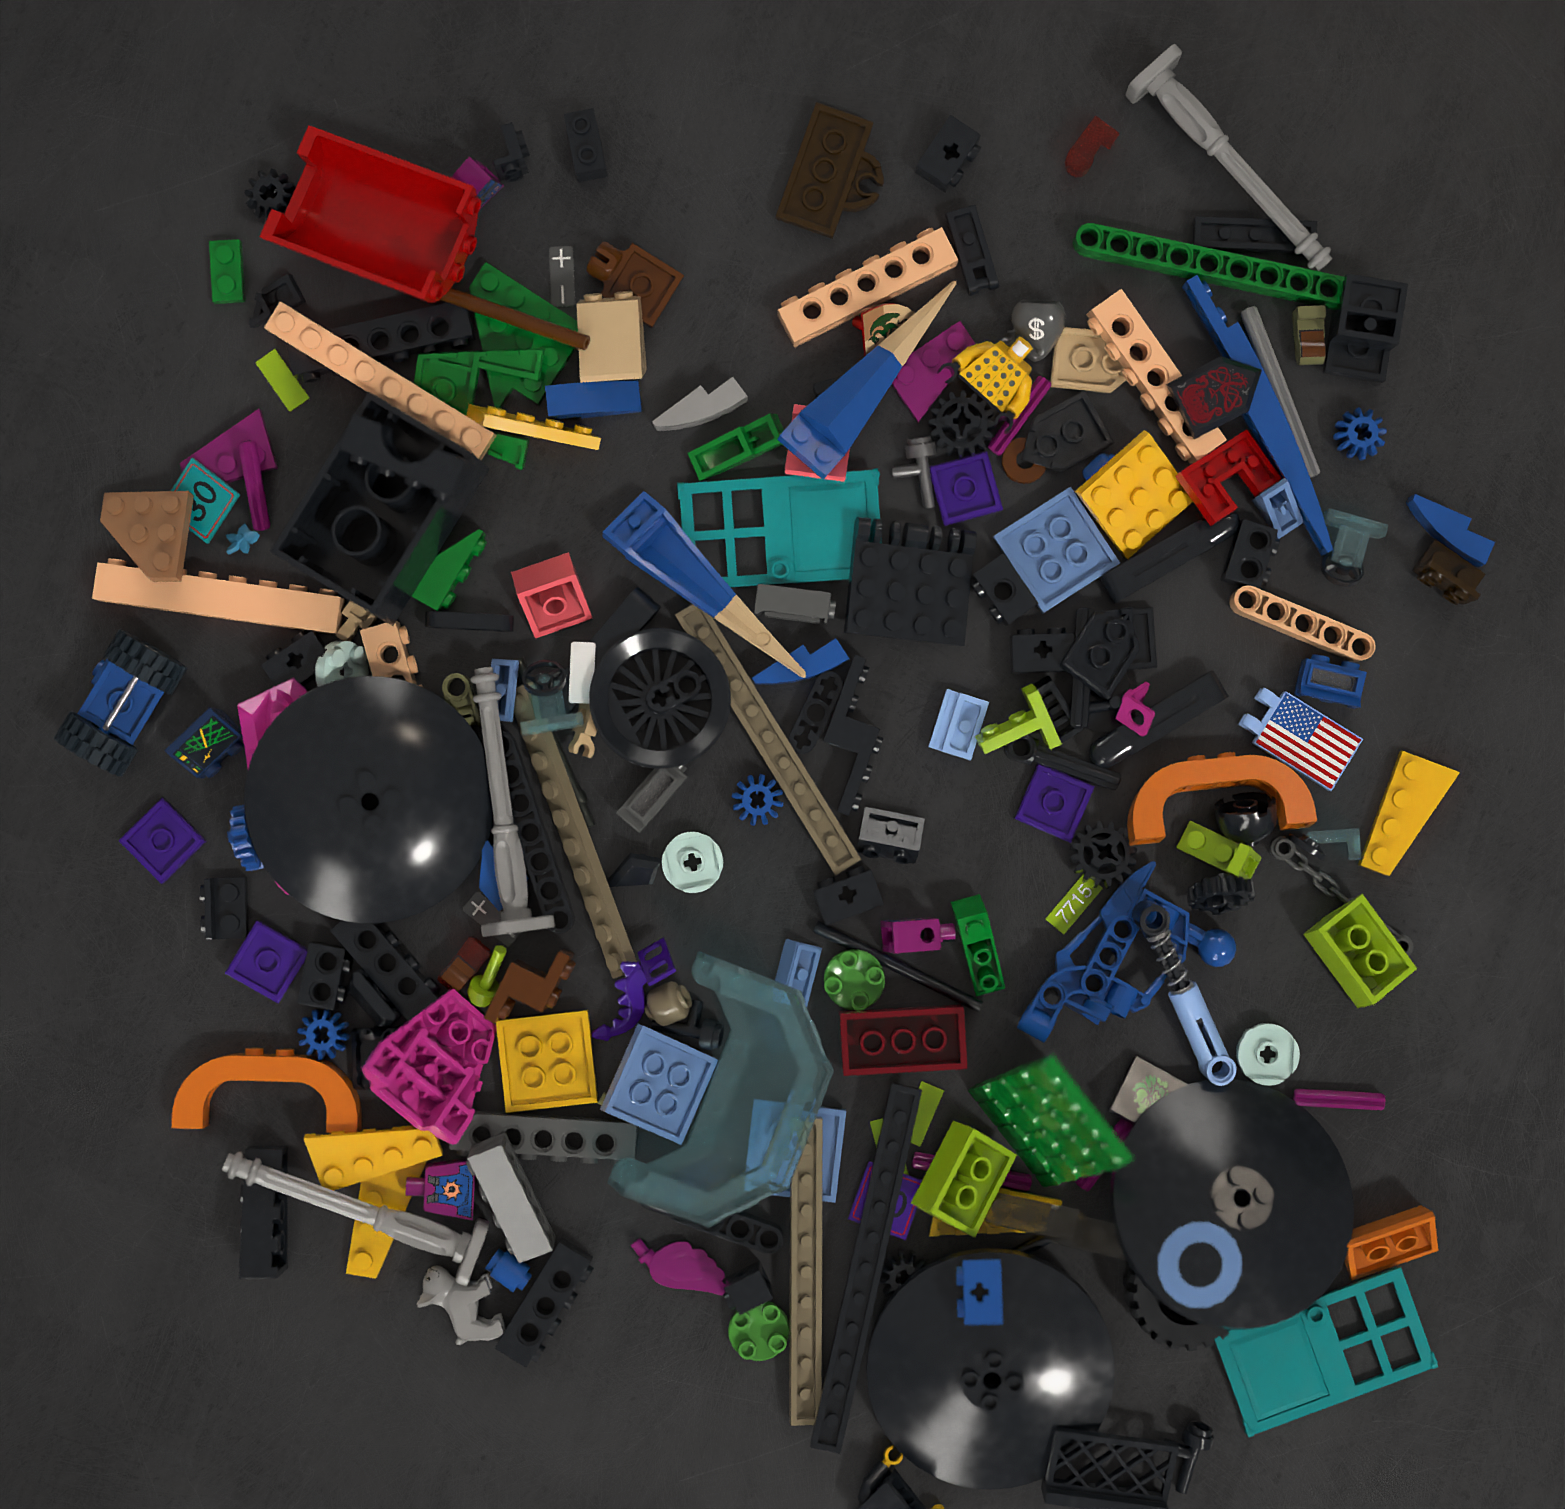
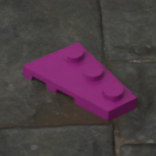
M961 321L911 353L891 384L917 423L920 422L948 385L945 381L952 376L949 369H943L937 374L938 369L945 363H952V359L968 346L976 344Z
M257 409L180 463L182 472L191 458H195L225 483L243 479L244 473L239 443L247 440H254L256 442L261 473L277 469L278 466L262 411Z

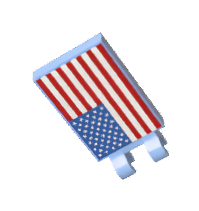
M1264 687L1263 689L1260 688L1254 699L1269 708L1261 722L1248 713L1247 715L1244 714L1238 725L1256 735L1252 741L1253 745L1327 791H1332L1363 739L1286 691H1283L1281 696L1277 697L1270 690Z

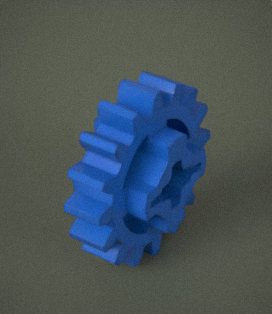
M244 804L234 806L230 812L232 816L230 819L231 829L227 832L236 858H241L242 867L245 866L246 871L265 868L254 849L249 835Z

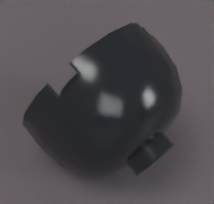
M1246 792L1233 794L1232 798L1235 801L1224 803V798L1218 800L1215 803L1218 828L1225 837L1234 842L1243 843L1249 847L1255 846L1260 840L1265 839L1276 826L1277 807L1275 797L1267 800V794Z

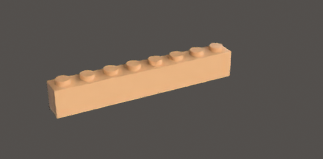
M279 302L264 327L269 332L367 392H371L473 453L480 461L497 436L492 431L476 423L458 410L282 302Z
M108 558L107 564L97 562L92 599L97 601L336 635L342 627L343 614L341 612L345 608L346 599L338 597V593L330 589L320 588L319 594L307 592L308 587L290 584L289 589L277 588V582L259 580V585L247 584L248 578L229 576L228 581L217 579V574L199 571L198 576L187 575L186 569H183L181 582H152L139 567H127V561Z

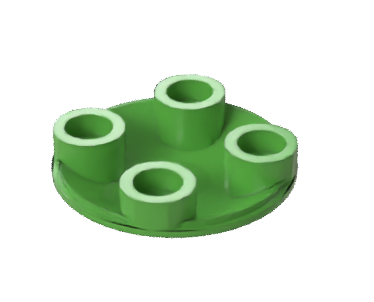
M859 949L845 950L834 956L828 963L824 974V989L829 997L840 1007L849 1010L862 1011L871 1006L879 999L885 986V974L880 962L872 954Z
M770 1301L740 1316L736 1310L729 1322V1339L733 1348L743 1359L753 1361L771 1359L786 1348L789 1338L787 1316L778 1305Z

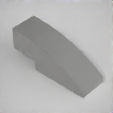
M731 377L709 395L700 385L653 420L652 424L656 431L694 427L732 412L747 402L748 396L734 377Z

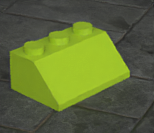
M1363 894L1329 913L1303 934L1357 1008L1374 1005L1417 969Z
M953 1121L911 1204L975 1238L1017 1154L974 1128Z

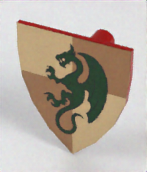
M887 303L873 307L861 313V316H855L852 320V325L862 331L864 357L913 316L915 312L900 304Z

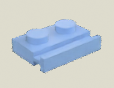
M946 689L928 747L971 761L977 743L975 736L980 733L989 702Z

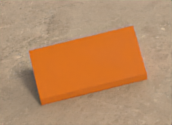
M1420 1205L1354 1228L1351 1240L1347 1244L1349 1249L1344 1261L1351 1281L1437 1252L1438 1242L1433 1212Z

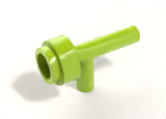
M497 945L494 948L484 974L472 978L467 990L472 1004L478 1007H487L491 1004L499 988L495 978L507 951L505 947Z

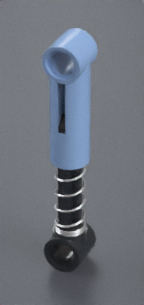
M1152 900L1140 901L1132 911V920L1141 929L1144 938H1147L1153 944L1151 948L1155 949L1158 955L1156 961L1161 962L1164 969L1162 973H1166L1169 980L1168 986L1172 987L1168 993L1169 998L1198 1060L1199 1071L1213 1084L1227 1085L1236 1076V1065L1226 1051L1197 983L1187 978L1188 970L1182 966V957L1175 951L1177 945L1171 942L1169 913L1165 908ZM1156 911L1155 921L1147 925L1145 922L1147 914ZM1222 1061L1221 1069L1218 1072L1212 1073L1213 1065L1216 1062Z

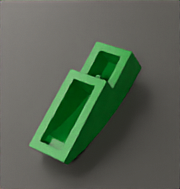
M770 413L744 427H738L687 454L699 480L703 481L783 445L777 438L784 431L778 415Z

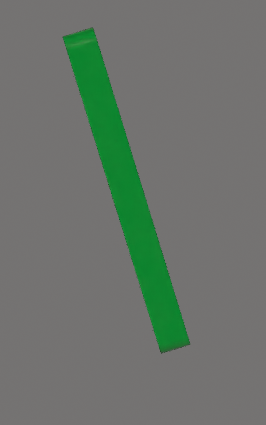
M1094 223L1082 225L1073 239L1074 250L1083 257L1191 279L1198 275L1200 281L1205 280L1210 284L1313 306L1325 305V308L1332 310L1340 307L1344 283L1343 276ZM1081 235H1092L1095 238L1096 244L1093 246L1084 245L1081 241ZM1114 240L1121 241L1125 245V251L1121 253L1115 252L1111 248L1110 242ZM1144 246L1152 248L1155 258H1144L1140 248ZM1170 254H1181L1184 257L1185 264H1174L1170 259ZM1200 260H1210L1214 265V271L1207 272L1203 270ZM1237 265L1241 267L1244 277H1234L1230 272V266ZM1260 273H1270L1274 279L1273 284L1263 283ZM1291 278H1297L1302 282V291H1296L1291 287ZM1326 284L1330 286L1333 296L1325 297L1320 291V285Z

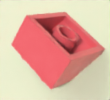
M569 552L511 572L518 599L535 639L593 619Z

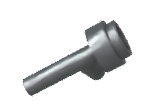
M931 436L908 439V446H905L907 459L916 458V463L892 467L893 477L896 479L918 475L923 509L935 507L928 456L936 454L935 442L931 441Z

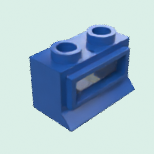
M1312 654L1311 659L1306 658L1301 661L1294 696L1318 698L1319 701L1326 703L1335 702L1348 705L1347 708L1351 709L1361 707V696L1367 672L1359 670V664L1342 661L1341 666L1329 663V657Z

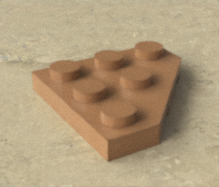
M189 491L104 493L100 522L147 578L152 582L182 581L194 495Z

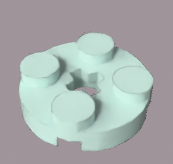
M333 641L327 644L324 648L327 649L324 656L318 657L316 662L315 677L318 687L332 681L349 677L368 676L369 674L365 648L357 646L350 641ZM344 668V676H340V670Z
M699 832L682 833L676 836L664 851L662 856L663 873L666 879L677 889L687 893L705 891L719 879L723 869L721 849L707 835ZM694 853L695 858H701L702 864L697 865V871H691L690 867L684 866V861L688 860V854Z
M1262 1023L1248 1028L1243 1032L1237 1044L1236 1058L1242 1073L1261 1085L1271 1086L1280 1084L1291 1073L1293 1074L1299 1063L1300 1052L1297 1042L1287 1030L1276 1024ZM1265 1046H1270V1050L1276 1052L1275 1057H1271L1269 1063H1265L1264 1058L1260 1056V1051H1263Z

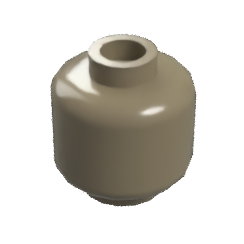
M670 981L648 992L644 1010L651 1021L655 1020L661 1026H668L687 1017L692 1001L684 985H678L676 982Z

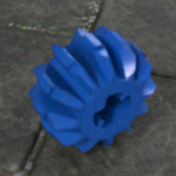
M1360 407L1354 409L1353 415L1348 411L1342 415L1344 421H1337L1335 423V427L1341 432L1335 433L1333 439L1342 440L1343 442L1337 449L1342 451L1347 447L1346 457L1349 459L1356 453L1359 460L1366 459L1367 453L1370 456L1376 455L1378 453L1376 447H1382L1385 444V441L1379 436L1386 434L1387 429L1378 428L1377 426L1383 419L1378 417L1372 420L1373 410L1371 409L1366 411L1364 416ZM1359 428L1362 429V435L1364 436L1361 440L1357 439L1358 433L1355 432Z
M760 774L759 784L756 785L754 784L753 776L749 775L747 780L750 787L747 788L742 782L737 783V786L745 791L744 794L732 793V798L742 799V803L733 805V810H739L744 807L746 810L740 815V820H745L748 814L751 813L753 814L750 821L751 825H756L757 815H761L762 823L766 825L768 824V819L765 813L769 812L772 817H778L777 812L772 810L771 807L772 805L783 807V802L773 801V797L780 796L783 792L780 789L771 793L770 789L776 784L774 779L765 787L763 786L764 774ZM755 791L757 795L758 791L765 794L763 800L766 804L762 808H759V805H757V809H754L750 805L752 803L750 795Z
M314 1009L311 1011L313 1019L308 1016L302 1018V1022L308 1028L301 1027L297 1029V1033L306 1035V1038L298 1043L300 1046L310 1045L306 1051L308 1056L317 1050L318 1060H323L326 1053L330 1059L336 1057L335 1048L339 1051L346 1049L345 1044L340 1040L350 1039V1034L342 1033V1029L347 1028L349 1022L338 1023L342 1017L341 1012H337L331 1018V1010L324 1009L321 1015L318 1009ZM327 1027L329 1029L327 1035L330 1039L321 1040L319 1038L321 1032L318 1029Z

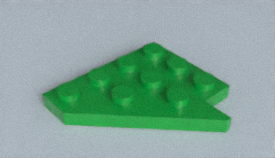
M485 262L469 286L471 295L578 332V325L575 319L487 262ZM474 312L482 351L545 349L541 376L538 381L487 370L494 407L502 408L513 390L539 406L546 396L545 386L553 385L576 348Z

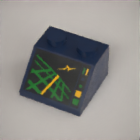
M209 708L164 751L196 778L204 779L207 776L210 779L223 767L220 763L228 755L234 757L243 749L244 743L241 729L223 710Z

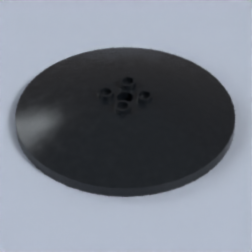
M981 1248L953 1253L937 1259L911 1275L897 1288L881 1310L871 1334L867 1353V1383L870 1400L879 1424L893 1445L909 1461L928 1474L948 1483L975 1489L996 1490L1013 1488L1045 1478L1056 1427L1097 1432L1108 1411L1115 1379L1114 1353L1110 1335L1100 1311L1088 1293L1071 1276L1050 1262L1034 1255L1002 1248ZM962 1260H1001L1003 1324L964 1325V1318H958L957 1299L963 1298V1286H957L956 1266H962ZM976 1283V1288L971 1289L970 1294L975 1295L977 1301H982V1295L988 1294V1289H984L981 1283ZM989 1372H995L1001 1378L997 1384L988 1385L983 1381L984 1376ZM1062 1438L1060 1448L1067 1454L1078 1447L1079 1444L1075 1439ZM1064 1464L1063 1466H1061L1060 1468H1058L1057 1470H1055V1472L1058 1471L1059 1469H1061L1062 1467H1064V1466L1067 1465V1464Z

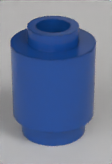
M500 1248L485 1267L490 1272V1277L512 1292L516 1288L522 1291L532 1277L528 1273L531 1266L525 1262L518 1263L514 1254L511 1255L508 1250L504 1252Z

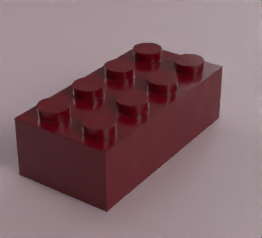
M961 1004L839 1011L843 1076L967 1069L964 1007Z

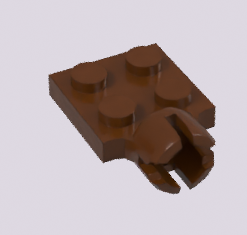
M602 242L595 250V255L599 259L591 256L586 269L589 275L601 281L604 285L601 292L602 298H614V293L622 291H632L633 296H641L643 323L653 328L684 275L634 243H631L627 250L622 251L608 242Z

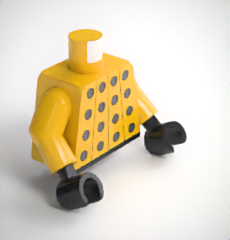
M1018 337L1010 347L1001 340L996 344L985 341L968 346L952 359V363L943 364L938 369L937 374L943 369H949L952 376L945 383H950L956 378L957 371H960L958 377L999 413L995 419L994 428H996L1000 421H1007L1009 426L1004 434H1008L1012 430L1013 419L1019 417L1030 400L1032 379L1029 374L1032 368L1023 359L1033 348L1022 337Z

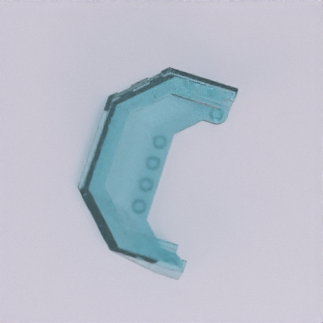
M698 951L692 966L693 979L698 984L715 990L731 1031L685 1146L647 1164L633 1158L620 1159L614 1165L607 1183L624 1197L711 1227L719 1223L721 1219L736 1212L740 1213L760 1203V1200L775 1193L779 1194L789 1188L834 1070L823 1050L822 1041L814 1021L810 1018L805 1005V999L800 990Z

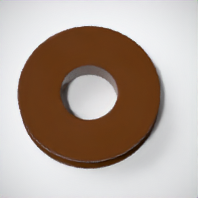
M1027 437L1013 440L1006 447L1002 455V467L1005 474L1011 480L1021 484H1028L1038 480L1047 468L1034 463L1028 469L1018 466L1016 457L1019 453L1023 452Z

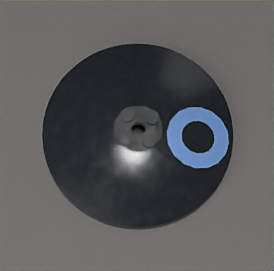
M1233 1079L1229 1084L1220 1086L1213 1084L1209 1080H1204L1183 1086L1162 1097L1151 1105L1130 1128L1122 1144L1134 1159L1125 1166L1113 1170L1111 1177L1110 1203L1113 1226L1119 1245L1133 1272L1143 1285L1166 1306L1180 1315L1204 1325L1229 1330H1248L1277 1324L1296 1316L1317 1301L1330 1287L1346 1259L1349 1249L1347 1244L1352 1237L1354 1222L1353 1194L1345 1164L1337 1147L1321 1124L1306 1109L1297 1105L1294 1100L1281 1092L1251 1081ZM1236 1191H1242L1246 1195L1247 1205L1245 1207H1239L1235 1204L1233 1196Z

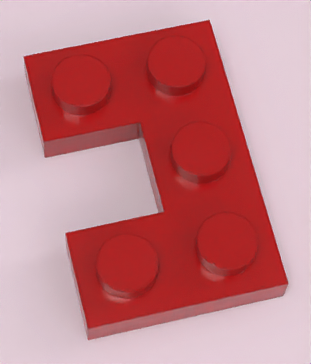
M1247 429L1175 476L1210 526L1238 508L1221 484L1234 474H1239L1254 497L1260 495L1282 479Z

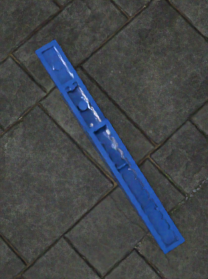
M1198 275L1187 280L1182 288L1220 355L1262 370L1250 409L1241 416L1257 444L1281 476V480L1284 478L1288 480L1302 516L1303 524L1323 556L1332 551L1333 546L1310 475L1281 404L1239 322L1227 328L1225 324L1227 323V317L1224 311L1219 306L1216 308L1210 298L1212 291L1205 280L1200 281Z

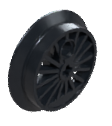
M666 628L638 631L614 644L599 661L592 676L589 692V706L593 723L607 746L620 757L633 764L654 769L682 766L706 753L722 734L729 717L731 705V691L727 674L713 651L700 640L687 633ZM658 651L671 652L663 681H661ZM652 652L654 682L640 654ZM677 655L689 660L678 674L670 677ZM633 658L647 685L623 665ZM695 665L702 675L698 676L695 672L689 671V669ZM617 671H619L642 691L611 681ZM683 679H689L694 683L695 690L691 693H684L679 689L678 683ZM706 681L710 693L698 694L701 689V683ZM613 690L640 699L618 700ZM658 693L660 697H667L663 707L659 703H652L655 694ZM711 700L710 713L684 705L686 702ZM640 706L627 714H625L622 708ZM677 710L707 719V723L701 731ZM644 713L632 727L629 720ZM672 716L696 735L692 741L686 744ZM651 717L643 744H641L636 732ZM658 719L661 751L648 750L655 723ZM665 719L680 745L679 748L667 750Z

